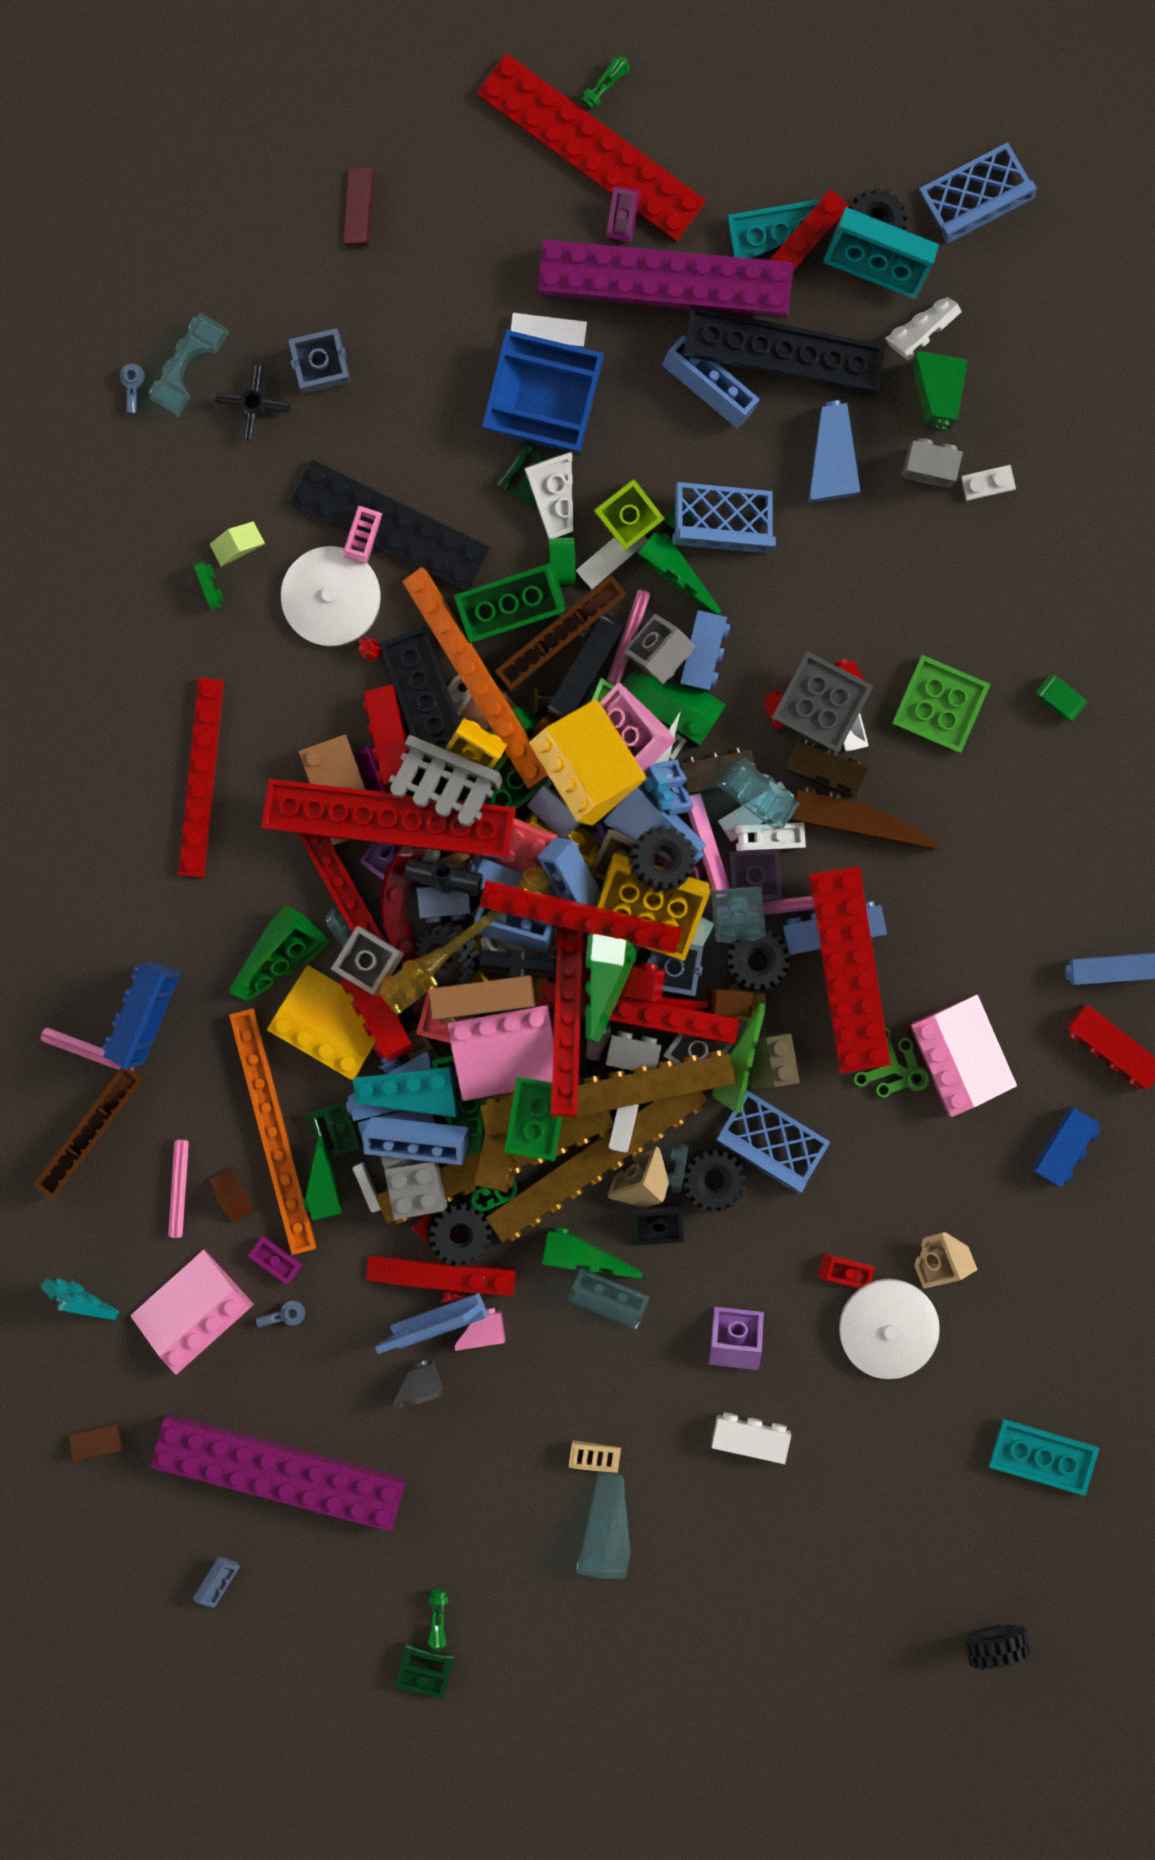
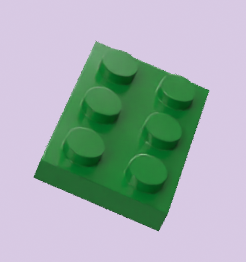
M517 1077L504 1153L555 1161L562 1117H551L552 1082Z

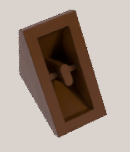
M707 988L706 999L709 1004L705 1009V1013L751 1017L753 992Z
M232 1167L210 1179L218 1204L233 1222L256 1211Z

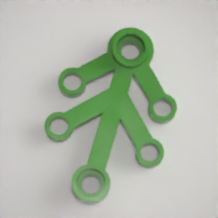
M885 1027L891 1066L880 1067L868 1072L859 1071L853 1077L854 1083L857 1086L863 1087L870 1081L895 1073L903 1078L889 1084L885 1082L879 1083L876 1086L878 1096L885 1098L892 1092L907 1087L913 1091L925 1089L929 1084V1074L924 1068L917 1065L912 1050V1041L908 1038H901L897 1043L898 1049L905 1056L908 1067L905 1068L898 1064L890 1040V1030ZM903 1041H908L910 1044L907 1050L901 1048ZM863 1074L866 1078L862 1084L857 1082V1076ZM919 1074L921 1081L914 1083L912 1081L913 1075ZM882 1085L888 1088V1092L884 1095L879 1092V1088Z

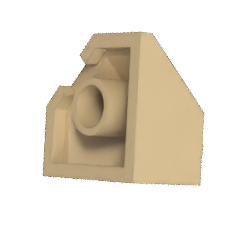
M654 1146L643 1150L633 1157L634 1163L625 1172L620 1170L614 1176L607 1195L610 1199L643 1208L663 1202L669 1181L660 1148Z
M946 1232L923 1238L921 1244L923 1248L914 1265L923 1289L960 1281L978 1270L969 1247Z

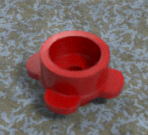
M366 637L359 640L358 650L366 659L373 661L378 655H383L379 643L373 638Z
M447 1291L442 1293L443 1300H441V1303L449 1304L466 1297L459 1291Z

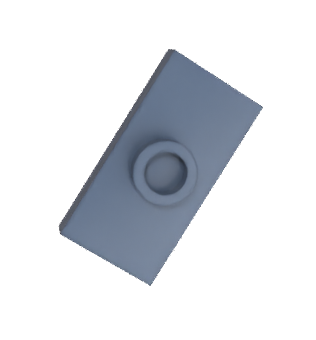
M218 1557L194 1595L193 1600L198 1604L215 1608L240 1568V1565L236 1561Z

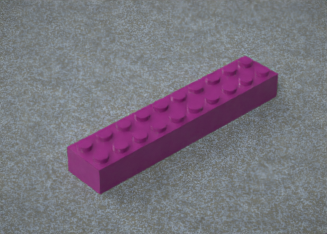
M543 240L538 291L541 296L688 310L691 306L731 314L788 319L794 266L793 262Z
M170 1414L163 1419L151 1468L390 1532H392L406 1482V1477Z

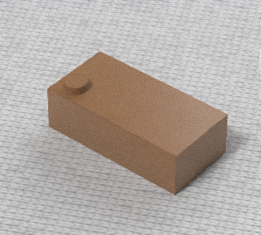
M346 734L299 751L310 784L367 790L351 742ZM330 838V841L333 846H337L342 843L351 841L346 839Z
M531 976L429 989L432 1019L441 1020L442 1025L457 1022L456 1018L537 1007L533 977Z

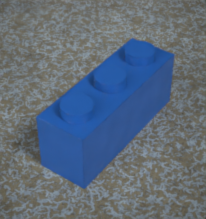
M1070 1106L1032 1170L1059 1187H1062L1063 1184L1067 1185L1074 1174L1071 1170L1076 1162L1081 1163L1087 1153L1085 1150L1089 1141L1093 1142L1098 1136L1100 1123Z

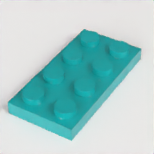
M1002 1418L988 1466L999 1471L1086 1496L1100 1448Z

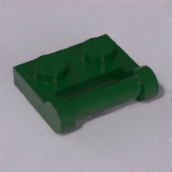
M523 442L519 447L520 452L502 478L499 477L495 484L533 509L536 501L526 473L516 488L510 483L528 456L534 459L531 465L545 461L548 458Z
M346 1100L304 1114L305 1121L309 1122L315 1143H317L318 1138L323 1137L329 1159L361 1148L352 1117L347 1112ZM324 1116L335 1149L328 1150L318 1121L319 1117Z
M406 1642L395 1688L444 1699L454 1654L447 1652L446 1655L414 1647L413 1643ZM410 1657L444 1664L443 1671L409 1663Z

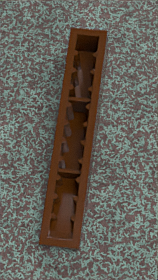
M610 575L496 669L495 672L510 690L514 689L627 595L626 592Z
M804 786L802 791H796L790 819L792 821L936 850L940 848L938 842L911 825L872 807L841 799L842 794L827 791V796L817 794L818 789Z
M121 1067L32 1185L54 1200L143 1081V1078L131 1069Z

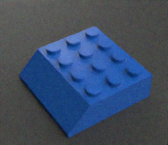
M506 329L482 428L509 439L566 453L572 451V454L580 456L604 361V353Z
M143 962L140 966L137 965L131 976V979L134 980L131 990L127 989L123 995L122 1003H124V1007L121 1013L117 1012L112 1023L115 1029L112 1036L108 1035L102 1049L105 1050L103 1057L124 1069H130L145 1063L181 972L156 962Z

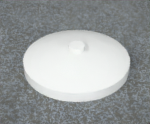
M326 546L306 552L291 565L282 583L281 604L287 621L304 639L321 646H341L357 640L372 626L380 608L381 592L374 571L368 563L365 564L344 557V548Z
M898 1279L876 1280L858 1289L845 1304L839 1323L840 1340L849 1359L861 1371L882 1379L902 1378L919 1370L932 1356L939 1339V1320L931 1301L916 1286Z

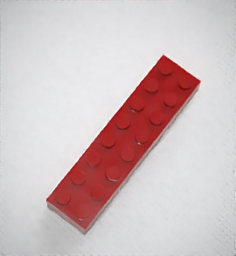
M855 865L808 873L839 1070L841 1073L891 1066L860 866Z

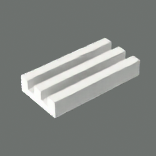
M364 1162L356 1164L353 1167V1171L370 1211L374 1213L381 1210L375 1197L377 1192Z

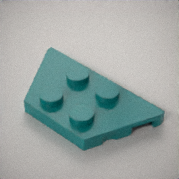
M45 1278L41 1285V1289L48 1294L52 1301L57 1299L60 1302L57 1307L61 1311L115 1320L119 1314L117 1309L84 1291V1287L77 1282L71 1281L67 1283L60 1278L56 1280Z

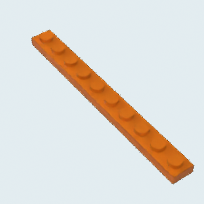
M421 567L402 581L493 732L503 743L507 744L505 751L528 789H533L547 779L549 775L529 744L531 740L474 647L469 643L468 637L428 572Z
M255 1009L230 1014V1021L291 1254L294 1255L316 1249L314 1234L309 1215L304 1208V1196Z

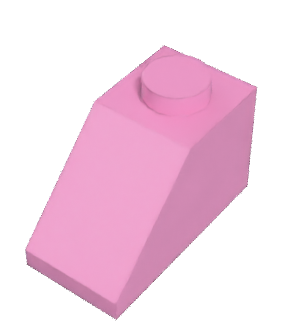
M495 1307L486 1308L488 1317L467 1326L455 1343V1351L505 1343L506 1338L501 1310L495 1311Z

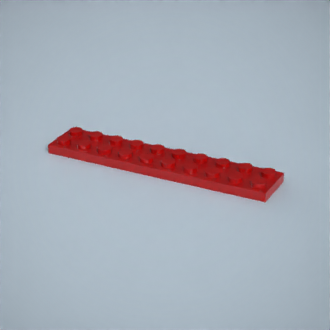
M507 53L477 92L479 98L611 195H613L615 186L639 190L637 214L676 243L706 203L704 198Z
M269 779L261 828L263 830L509 859L516 809L515 807L483 804L479 810L482 813L480 821L475 819L472 825L465 827L458 820L460 812L452 810L447 817H441L437 814L435 808L437 802L430 800L427 806L418 807L415 805L412 795L396 798L392 793ZM457 801V803L461 805H464L465 803L463 801Z

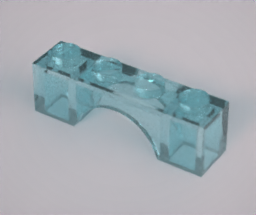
M201 312L198 317L194 316L191 319L187 328L189 332L184 339L181 338L178 341L172 360L168 359L162 368V377L159 382L156 380L149 390V394H151L149 399L176 417L180 416L191 397L183 381L184 370L187 364L200 354H217L229 334L226 327Z

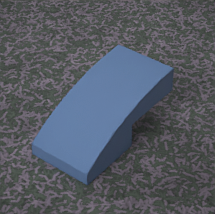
M678 759L655 763V765H659L668 781L667 789L674 795V800L669 801L672 808L666 810L668 815L691 811L694 805L685 788L687 778Z

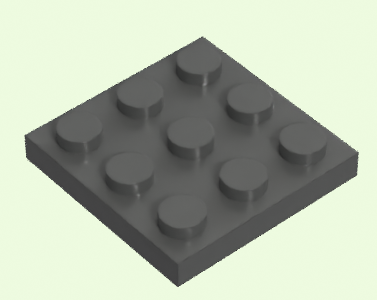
M807 651L772 719L839 753L874 686Z

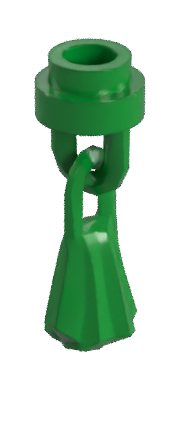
M614 57L607 71L598 80L597 86L592 91L586 88L582 93L581 101L587 108H597L601 103L599 96L607 91L616 80L629 72L630 66L625 57ZM606 78L609 80L607 85L602 83Z
M433 1589L428 1599V1602L433 1605L428 1646L434 1651H439L446 1646L443 1612L444 1605L448 1604V1595L444 1589ZM436 1618H440L439 1624H436Z

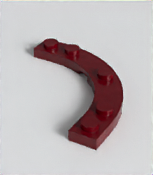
M398 846L399 849L391 864H388L383 878L380 913L388 944L404 953L400 964H402L410 977L417 982L425 975L422 971L425 968L418 963V960L421 959L420 956H416V950L420 948L416 946L417 941L412 933L407 914V898L411 881L405 880L404 874L408 860L411 858L422 860L429 849Z

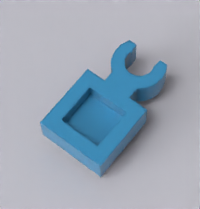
M659 765L649 766L646 775L647 779L644 781L645 790L650 793L654 801H658L659 808L662 811L672 808L669 801L674 800V795L667 789L668 781Z

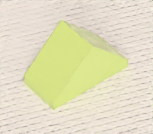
M254 521L230 528L210 543L221 567L265 545Z

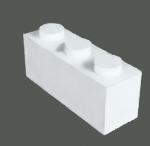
M724 1412L723 1416L717 1414L711 1447L785 1464L791 1432L786 1430L787 1426L772 1423V1426L763 1425V1421L759 1419L748 1418L745 1421L738 1419V1415Z

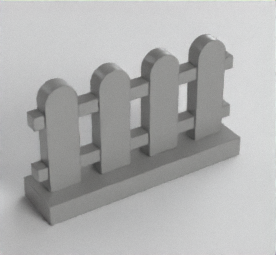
M409 735L405 742L408 754H402L400 759L404 762L397 776L391 775L389 782L392 783L391 792L393 796L401 798L406 795L407 791L415 793L413 801L418 807L427 806L430 800L437 802L435 808L437 814L441 817H447L452 810L460 812L458 820L465 827L472 825L475 819L480 821L482 813L479 810L486 797L491 798L494 793L493 790H490L491 787L498 790L502 783L500 773ZM426 759L430 761V764L424 762L423 760ZM419 768L426 772L419 786L412 784V781ZM446 768L449 769V770H452L453 773H450V772H448V771H445ZM441 778L449 781L440 796L435 794L434 791ZM468 778L475 780V783L469 781ZM466 787L471 791L464 805L457 803V800L463 788Z

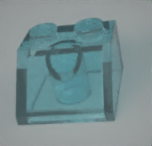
M761 886L711 891L716 942L730 943L735 940L748 939L754 941L766 938Z

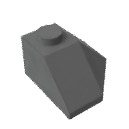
M422 1359L413 1363V1367L410 1368L393 1402L394 1409L403 1407V1402L408 1401L410 1406L441 1396L443 1386L434 1360L427 1362V1359Z

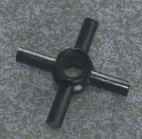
M254 365L251 387L242 396L217 392L215 398L216 403L241 407L242 411L246 414L243 439L253 441L256 416L261 415L265 410L290 413L291 403L266 400V397L260 391L264 368L261 365ZM250 398H259V405L256 408L247 407V402Z

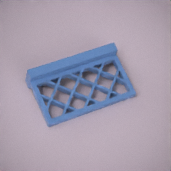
M1008 142L919 188L922 198L942 231V237L946 244L1035 199L1037 191L1036 185L1033 180H1029ZM1006 152L1010 159L1008 167L995 164L996 156ZM979 165L989 168L986 178L972 175L973 169ZM992 169L1006 172L1003 183L989 180ZM1009 173L1020 176L1023 183L1017 186L1006 184ZM956 177L967 179L963 190L950 187L951 180ZM970 180L984 184L981 194L967 191ZM990 185L1001 188L999 195L994 198L984 196L986 186ZM935 188L944 190L941 201L931 199L927 192ZM948 192L962 195L958 206L945 203ZM965 196L978 200L977 206L973 209L961 207ZM942 208L956 211L954 219L944 223L940 215Z
M677 482L675 484V533L673 534V545L768 553L776 546V537L773 536L772 491ZM683 490H690L697 497L691 505L683 499ZM708 492L715 493L721 500L714 508L704 498ZM731 495H738L744 502L738 510L728 500ZM755 497L765 498V509L762 512L751 502ZM698 501L709 511L702 519L692 509ZM722 503L733 513L726 521L716 511ZM746 505L756 515L750 523L739 513ZM687 511L697 521L693 527L682 526V516ZM710 514L721 524L717 529H710L704 522ZM734 516L744 526L741 531H734L728 524ZM758 518L765 525V534L757 533L751 526Z
M746 1090L740 1112L741 1117L735 1118L738 1112L732 1111L714 1142L797 1194L802 1193L808 1179L831 1142ZM747 1097L756 1102L758 1113L745 1116L743 1104ZM761 1106L767 1109V1111L762 1112ZM773 1113L777 1115L779 1126L766 1129L763 1114ZM759 1116L762 1130L749 1133L746 1118ZM782 1119L788 1122L789 1124L783 1125ZM742 1120L746 1134L736 1136L728 1131L733 1121ZM789 1126L796 1127L799 1131L800 1139L787 1142L784 1128ZM780 1129L784 1143L770 1146L767 1132ZM803 1132L810 1137L804 1138ZM763 1133L767 1147L757 1149L752 1146L750 1135ZM747 1137L748 1143L741 1138ZM815 1139L823 1144L818 1153L808 1155L806 1140ZM801 1142L805 1156L791 1159L788 1145ZM784 1146L788 1160L778 1162L773 1159L771 1149ZM768 1150L769 1156L762 1151ZM815 1157L812 1163H810L809 1158ZM806 1159L808 1170L803 1177L795 1173L792 1162ZM789 1163L790 1169L784 1166L783 1164Z
M477 1293L392 1324L390 1328L393 1335L378 1344L375 1349L377 1354L396 1347L401 1349L488 1317V1313L480 1294Z

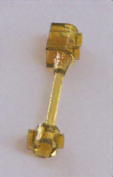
M539 866L527 869L523 877L517 881L518 888L546 895L549 894V888L553 886L549 877ZM491 910L443 948L441 947L421 958H416L414 961L409 960L405 962L401 971L394 976H387L383 980L382 985L377 988L383 1000L398 1015L429 991V989L437 985L432 976L449 958V955L504 913Z

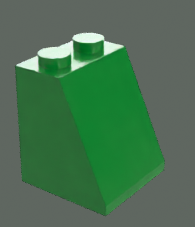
M918 351L912 362V369L926 424L932 425L934 430L946 431L947 428H952L958 417L968 360Z

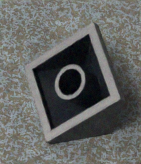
M681 1203L652 1205L646 1208L632 1207L634 1245L684 1242Z

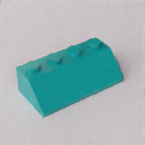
M845 207L823 263L916 299L934 264L939 244Z

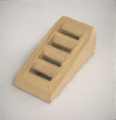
M572 1440L568 1468L618 1473L621 1447ZM579 1449L584 1450L582 1461H577ZM589 1450L593 1451L592 1463L587 1462ZM598 1451L603 1452L602 1464H597ZM608 1452L613 1453L611 1466L606 1465Z

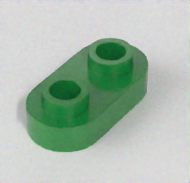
M204 561L194 564L211 611L221 608L220 602H223L224 598L220 588H215L212 579L216 577L211 564L206 565Z

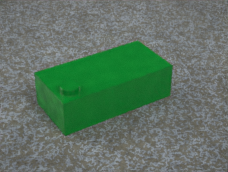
M553 563L454 595L469 643L568 611Z

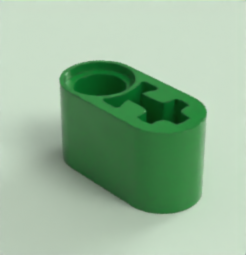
M574 537L549 538L550 564L553 563L559 585H576Z
M1050 674L1035 692V695L1071 723L1088 703L1079 693L1054 674Z
M514 1180L513 1192L510 1195H503L500 1191L494 1190L499 1200L495 1201V1196L488 1198L486 1205L483 1202L477 1201L480 1196L479 1193L487 1196L492 1193V1190L482 1187L477 1188L471 1198L473 1207L478 1211H487L512 1200L517 1192V1183Z

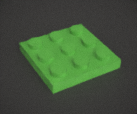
M921 655L892 721V725L957 753H961L991 684Z

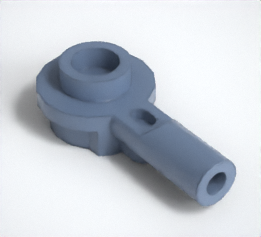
M131 363L121 369L119 376L120 381L127 388L126 413L136 414L137 389L144 382L145 375L140 366Z
M288 1301L282 1306L280 1312L256 1318L257 1326L259 1328L281 1321L291 1326L297 1325L305 1317V1308L298 1301Z

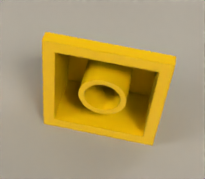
M464 718L445 750L493 769L502 756L507 744L503 743L498 736L489 734L481 729L476 722L468 721Z

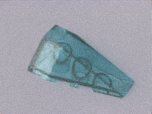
M599 1471L577 1564V1573L599 1579H625L631 1550L623 1475Z

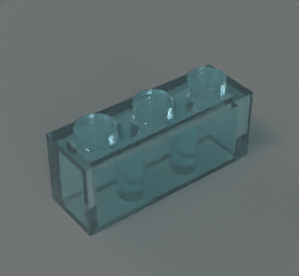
M741 758L733 761L717 786L774 830L784 828L800 804L794 799V795L786 789H780L775 785V780L769 775L761 774L755 769L756 765L750 760Z
M580 1268L567 1301L636 1329L650 1297Z

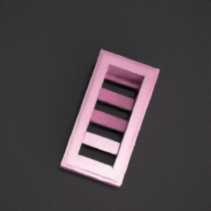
M358 506L343 551L344 557L365 564L368 563L382 513ZM363 516L372 519L374 523L361 521L360 518ZM358 526L371 530V532L366 533L357 530ZM355 536H357L368 541L367 543H363L354 540ZM352 546L364 549V553L353 550Z

